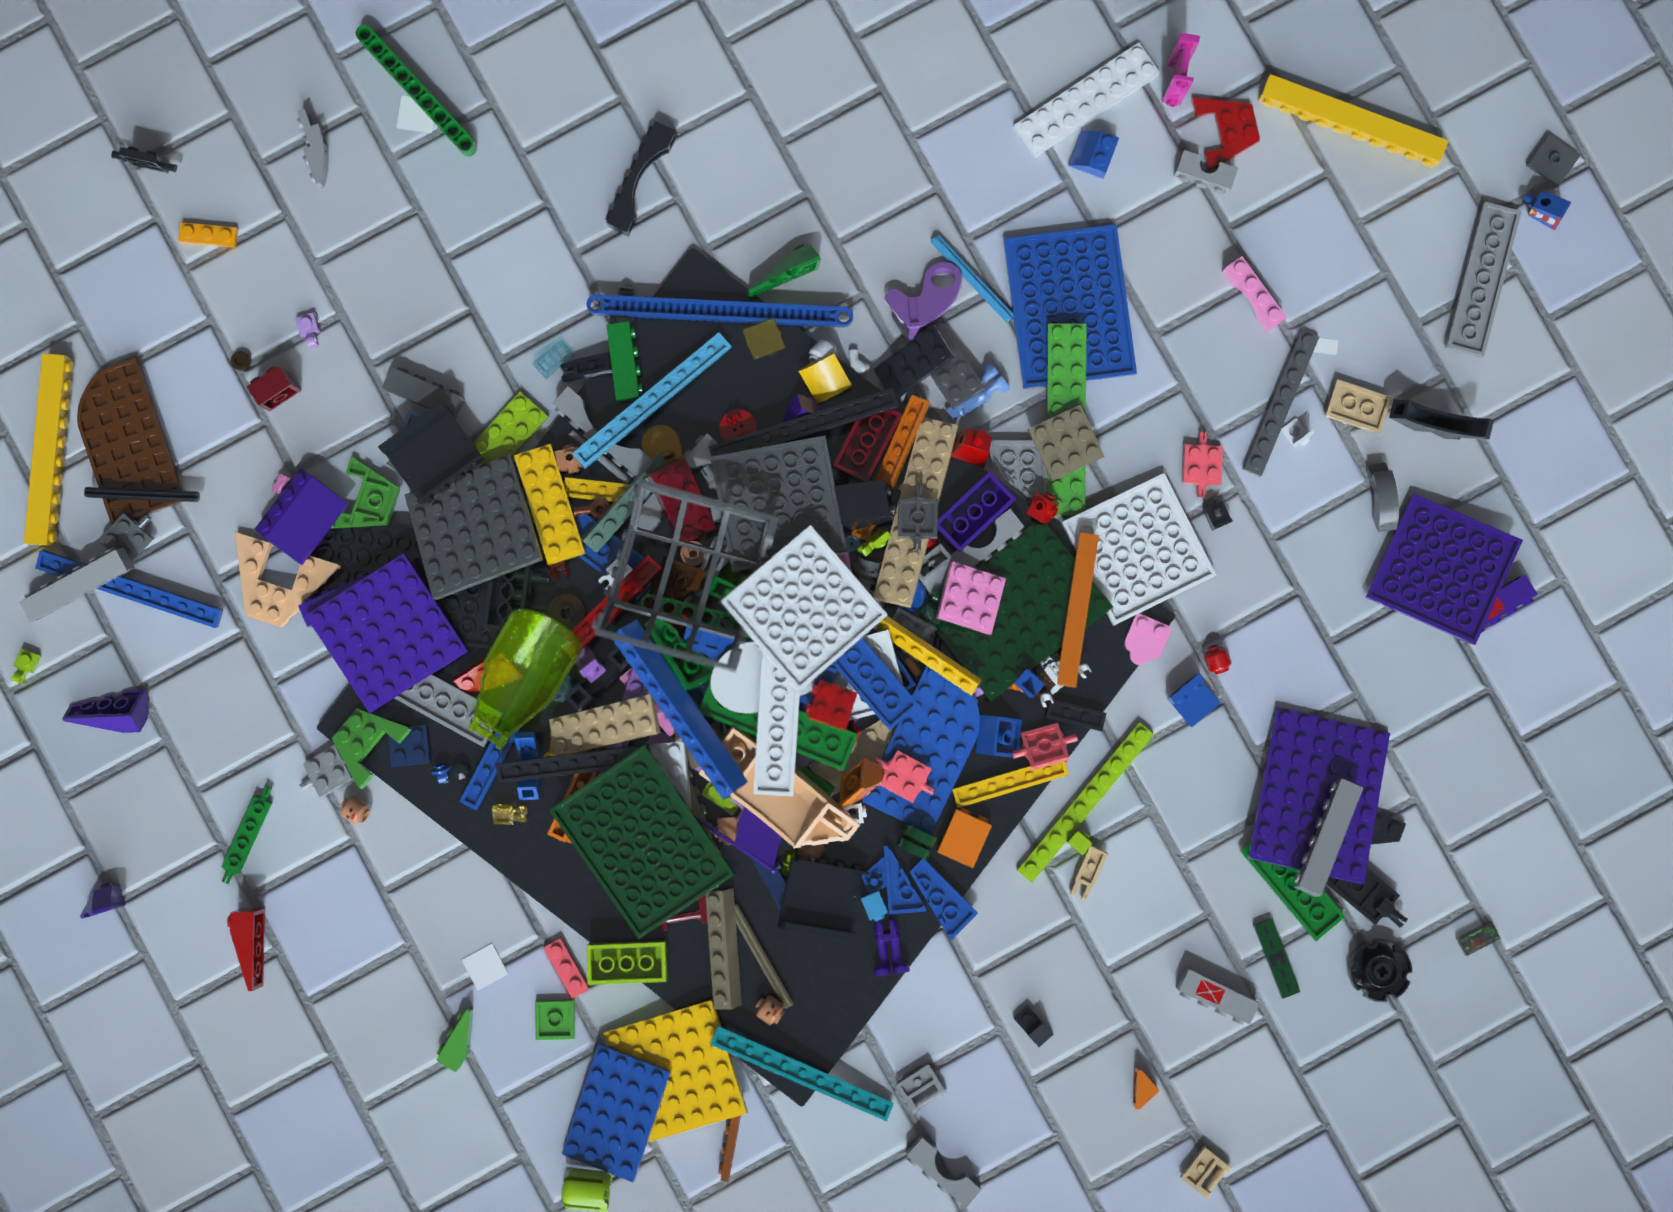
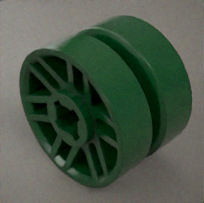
M906 823L902 832L908 838L899 836L896 846L928 860L932 851L926 848L925 845L934 847L938 838Z

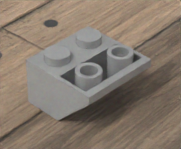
M941 543L925 555L919 580L934 601L941 598L950 562H955Z

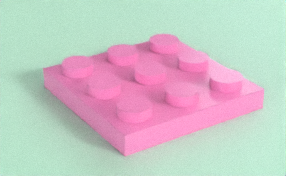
M950 562L936 618L988 635L992 634L1006 579L960 563Z

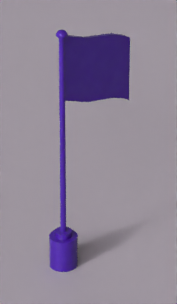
M746 807L739 820L735 842L697 817L703 826L771 870L772 874L777 872L775 861L782 837Z

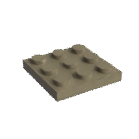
M1081 404L1027 429L1051 481L1105 457Z

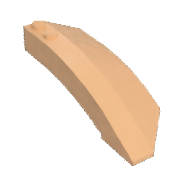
M731 726L720 740L748 780L747 784L730 796L764 821L791 844L793 848L809 844H825L837 840L846 841L849 840L860 826L845 809L839 807V804L797 767H795L793 796L753 794L757 737ZM701 769L699 774L708 781H710L709 778L705 775L704 771Z

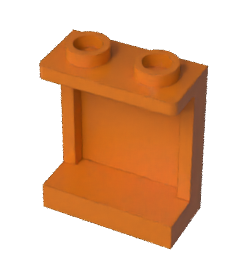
M961 807L960 810L955 809L937 852L973 868L992 825L988 823L989 819L978 815V818L970 815L971 811Z

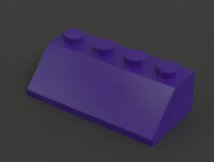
M989 471L938 519V532L947 542L961 552L1005 511L1016 498Z

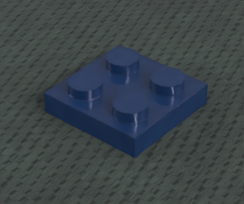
M428 725L408 727L411 731L401 743L396 742L388 735L391 767L431 763Z

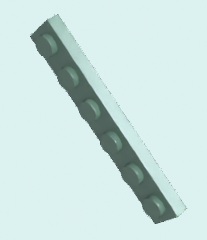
M657 453L581 540L597 553L632 514L635 502L632 495L634 484H638L639 479L649 481L646 473L668 463V461ZM645 491L644 499L651 493V491Z

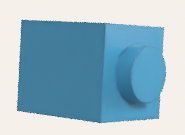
M879 890L861 897L869 920L874 919L876 922L885 918L884 914L888 912Z

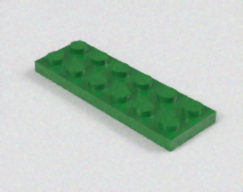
M1251 841L1240 850L1242 855L1314 941L1319 940L1345 918V915L1324 890L1321 896L1314 897L1294 888L1296 884L1294 882L1295 875L1301 870L1249 859L1248 854Z

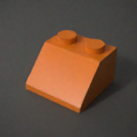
M864 757L841 776L839 807L845 808L869 795L875 787L879 786L883 781V767Z

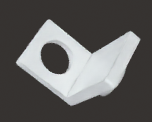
M1297 418L1281 429L1294 447L1299 444L1302 446L1306 445L1312 440L1310 436L1315 433L1314 430L1307 432ZM1291 426L1299 428L1298 436L1290 435L1289 428Z

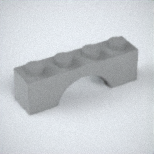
M1009 509L994 521L995 536L989 545L983 548L966 546L961 552L958 550L953 552L951 557L956 563L977 569L975 565L980 561L983 564L993 557L991 553L997 549L999 552L1008 545L1006 543L1007 540L1011 537L1013 540L1023 533L1021 530L1024 528V525L1013 511Z
M921 1134L906 1151L907 1160L914 1167L918 1165L923 1169V1175L929 1180L933 1178L938 1183L937 1187L944 1193L948 1191L953 1196L951 1199L957 1205H964L967 1208L982 1190L981 1186L966 1172L958 1176H949L942 1173L935 1164L936 1146Z

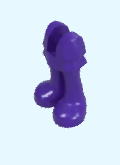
M889 919V930L891 932L889 934H883L881 920L875 922L874 939L877 942L879 959L878 965L873 970L874 976L891 974L886 941H890L893 973L910 972L909 964L904 962L901 956L899 927L895 919Z

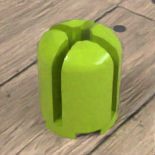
M569 1169L563 1177L561 1200L564 1207L568 1209L607 1212L612 1174L606 1171Z

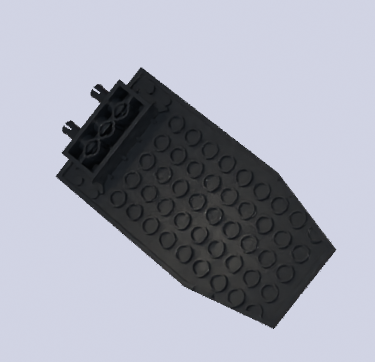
M389 522V525L329 530L310 556L341 565V568L337 569L327 579V582L319 587L314 598L321 596V592L324 590L339 588L338 585L340 583L355 581L358 575L364 573L370 575L403 553L407 555L430 590L413 525ZM535 563L436 601L466 647L493 650L502 648L504 651L524 653L528 620L545 622L546 617L539 615H547L546 609H531L529 607L532 583L542 582L550 584L551 579L546 577H552L551 571L535 570Z

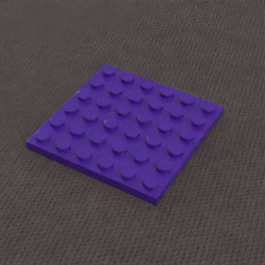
M1413 493L1365 598L1472 645H1476L1523 540Z
M405 553L305 615L369 713L469 651L437 601L432 598L430 590Z

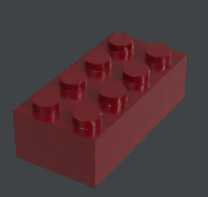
M892 409L855 421L833 467H837L859 482L870 481L902 418V414Z
M678 457L646 473L649 482L702 496L685 458ZM655 493L674 535L682 500ZM688 502L679 539L690 542L716 529V526L706 506Z

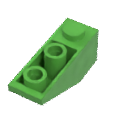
M471 1007L466 1011H461L457 1018L459 1023L456 1028L452 1027L446 1036L449 1038L446 1044L442 1043L436 1052L439 1055L436 1061L454 1072L460 1069L470 1052L473 1008Z

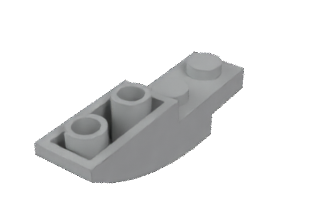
M305 109L297 111L300 117L297 121L300 128L304 129L306 133L304 140L308 146L303 149L305 153L303 159L306 166H310L312 173H309L312 183L317 184L322 189L326 184L329 167L327 141L323 128L319 124L313 125L310 114Z

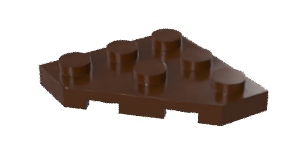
M663 557L660 564L663 570L654 579L649 594L657 595L668 557ZM673 560L663 597L677 601L684 600L699 589L706 571ZM649 599L645 601L644 606L651 609L654 607L655 601ZM665 605L663 608L664 612L671 609L673 605Z

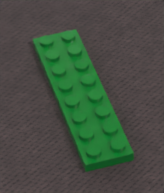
M710 681L699 711L703 715L757 736L759 712L739 713L725 708L714 697ZM798 710L796 752L844 771L858 734L809 720V714Z

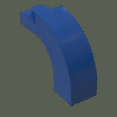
M515 732L514 739L518 760L539 758V743L535 732ZM540 778L517 782L519 800L539 799Z

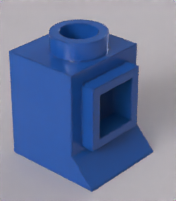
M1028 669L1014 682L1030 698H1034L1046 684L1036 673Z

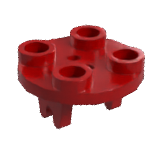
M736 409L729 411L723 416L719 431L721 438L727 441L757 431V424L755 418L749 412Z

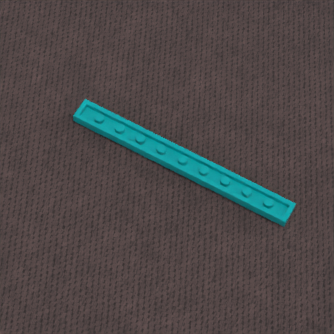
M719 1026L716 1027L709 1043L716 1048L886 1122L894 1105L891 1101Z

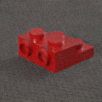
M820 680L819 684L815 683L812 695H815L813 703L809 702L806 713L809 714L808 719L846 731L857 692Z

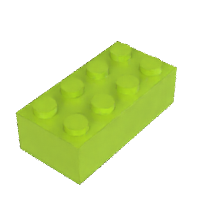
M667 940L597 942L586 945L588 985L666 982L668 980Z

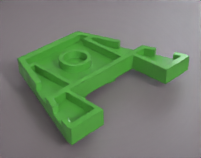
M351 457L346 473L350 476L362 478L363 482L352 513L342 512L331 529L389 525L401 489L354 457Z
M356 709L332 737V740L357 786L363 789L374 775L360 764L361 761L385 733L390 735L396 742L401 743L410 733L411 729Z

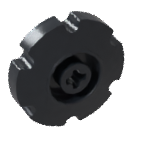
M1373 939L1371 945L1363 942L1350 956V960L1354 964L1351 968H1348V976L1354 989L1357 991L1363 989L1362 996L1375 1002H1387V998L1390 995L1394 998L1400 997L1410 985L1407 974L1412 973V964L1408 954L1404 950L1397 951L1398 945L1386 939ZM1383 968V972H1377V969Z

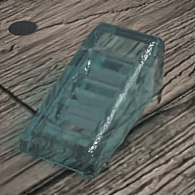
M560 340L535 360L532 365L547 380L574 353ZM561 347L567 355L563 356L558 349ZM554 352L560 357L559 361L552 355ZM548 358L555 363L553 366L547 361ZM543 362L549 368L548 370L541 366Z

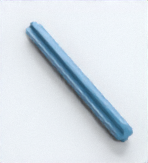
M936 235L931 241L936 249L950 263L959 268L961 275L1006 323L1011 321L1014 315L1010 309L940 235Z

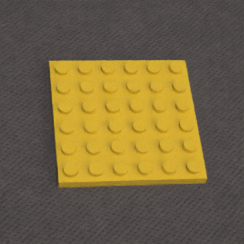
M713 999L603 1033L607 1046L672 1071L648 1142L748 1113L730 1053L709 1044L716 1027L722 1028L717 1010L714 1009Z

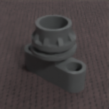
M858 554L857 560L851 564L852 574L873 597L876 587L871 585L877 584L882 561L870 555ZM875 600L884 610L886 602Z

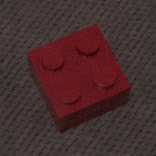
M279 365L269 368L265 375L252 379L250 384L246 386L258 406L269 412L301 392L291 374Z

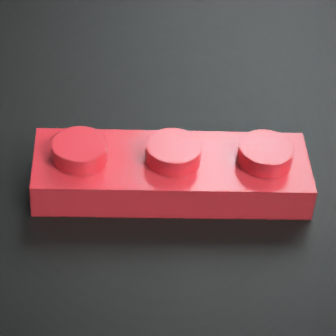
M562 938L544 947L546 954L571 998L590 988Z

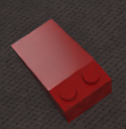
M242 908L232 911L227 918V925L230 927V935L247 990L254 991L263 987L265 909Z

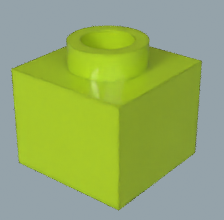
M1075 830L1066 841L1081 855L1093 844L1089 841L1091 837L1083 830L1081 832Z

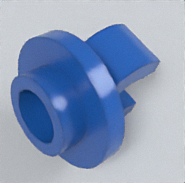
M442 762L435 764L431 773L432 775H437L440 784L447 782V771L451 768L450 765Z

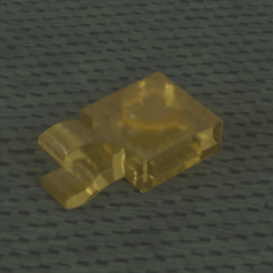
M493 805L492 815L494 824L513 825L514 821L526 822V814H528L526 806H520L513 810V806Z

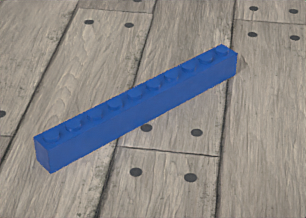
M635 620L619 629L615 634L642 641L645 631L639 622ZM614 640L616 646L625 656L627 662L634 669L638 678L645 685L649 694L656 701L660 710L665 714L671 726L676 730L682 742L687 746L722 799H725L747 784L748 780L661 654L657 651Z

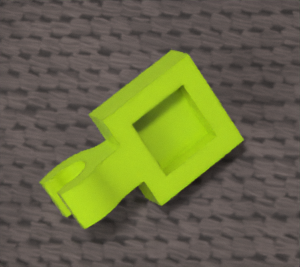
M21 648L13 665L18 670L13 674L11 680L23 684L28 672L34 674L41 655Z

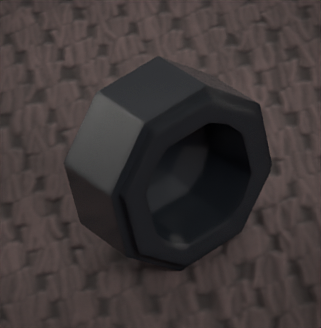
M463 761L453 763L450 769L452 777L458 780L467 778L471 771L468 763Z

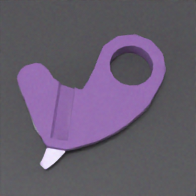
M939 262L933 264L926 271L920 296L908 297L897 289H892L885 294L884 300L899 321L909 328L908 338L910 340L914 339L920 327L936 320L956 301L962 287L961 272L952 263ZM940 273H948L955 279L953 284L947 288L936 287L932 280Z

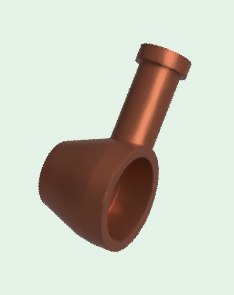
M596 499L592 502L591 506L573 507V515L592 514L594 517L600 518L610 506L604 499ZM596 507H602L603 512L598 513Z

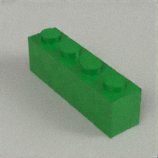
M630 322L607 324L616 400L618 403L636 401L644 393L643 385L638 381L641 370L640 365L636 364L635 357H638L637 345L634 346L633 338H636L635 327H631Z

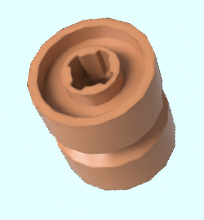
M690 541V542H693V543L702 545L701 543H699V542H697V541ZM686 547L681 549V558L684 563L696 568L702 565L707 554Z

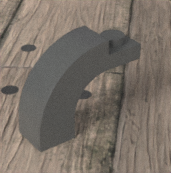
M1386 462L1368 464L1366 472L1374 493L1373 521L1377 531L1396 530L1399 519V501L1393 471L1388 469Z

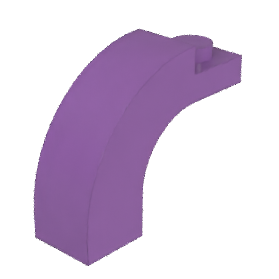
M571 642L564 646L565 650L581 669L579 672L590 683L606 671L605 666L589 645L581 651Z

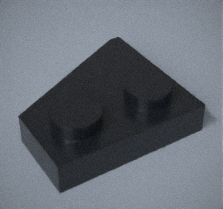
M1376 813L1371 845L1400 842L1406 823Z

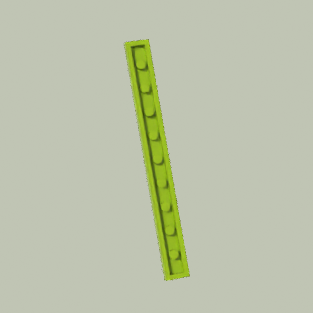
M1140 722L1136 724L1019 866L1017 871L1031 883H1033L1153 737L1154 734Z

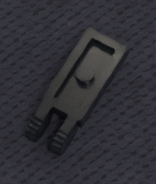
M609 352L574 359L571 362L560 365L562 371L574 370L572 373L561 376L563 382H572L576 379L580 380L612 373Z

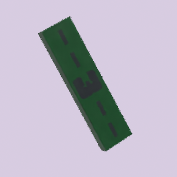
M1270 918L1253 925L1281 998L1284 999L1301 992L1273 920Z

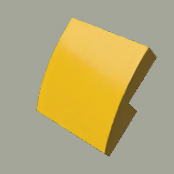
M833 352L819 361H813L798 370L816 403L827 400L852 386Z

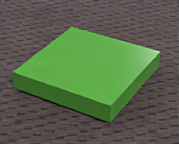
M575 999L535 1001L536 1040L575 1039Z

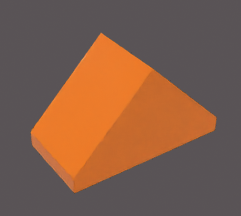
M1135 1066L1133 1107L1140 1110L1160 1090L1139 1067Z

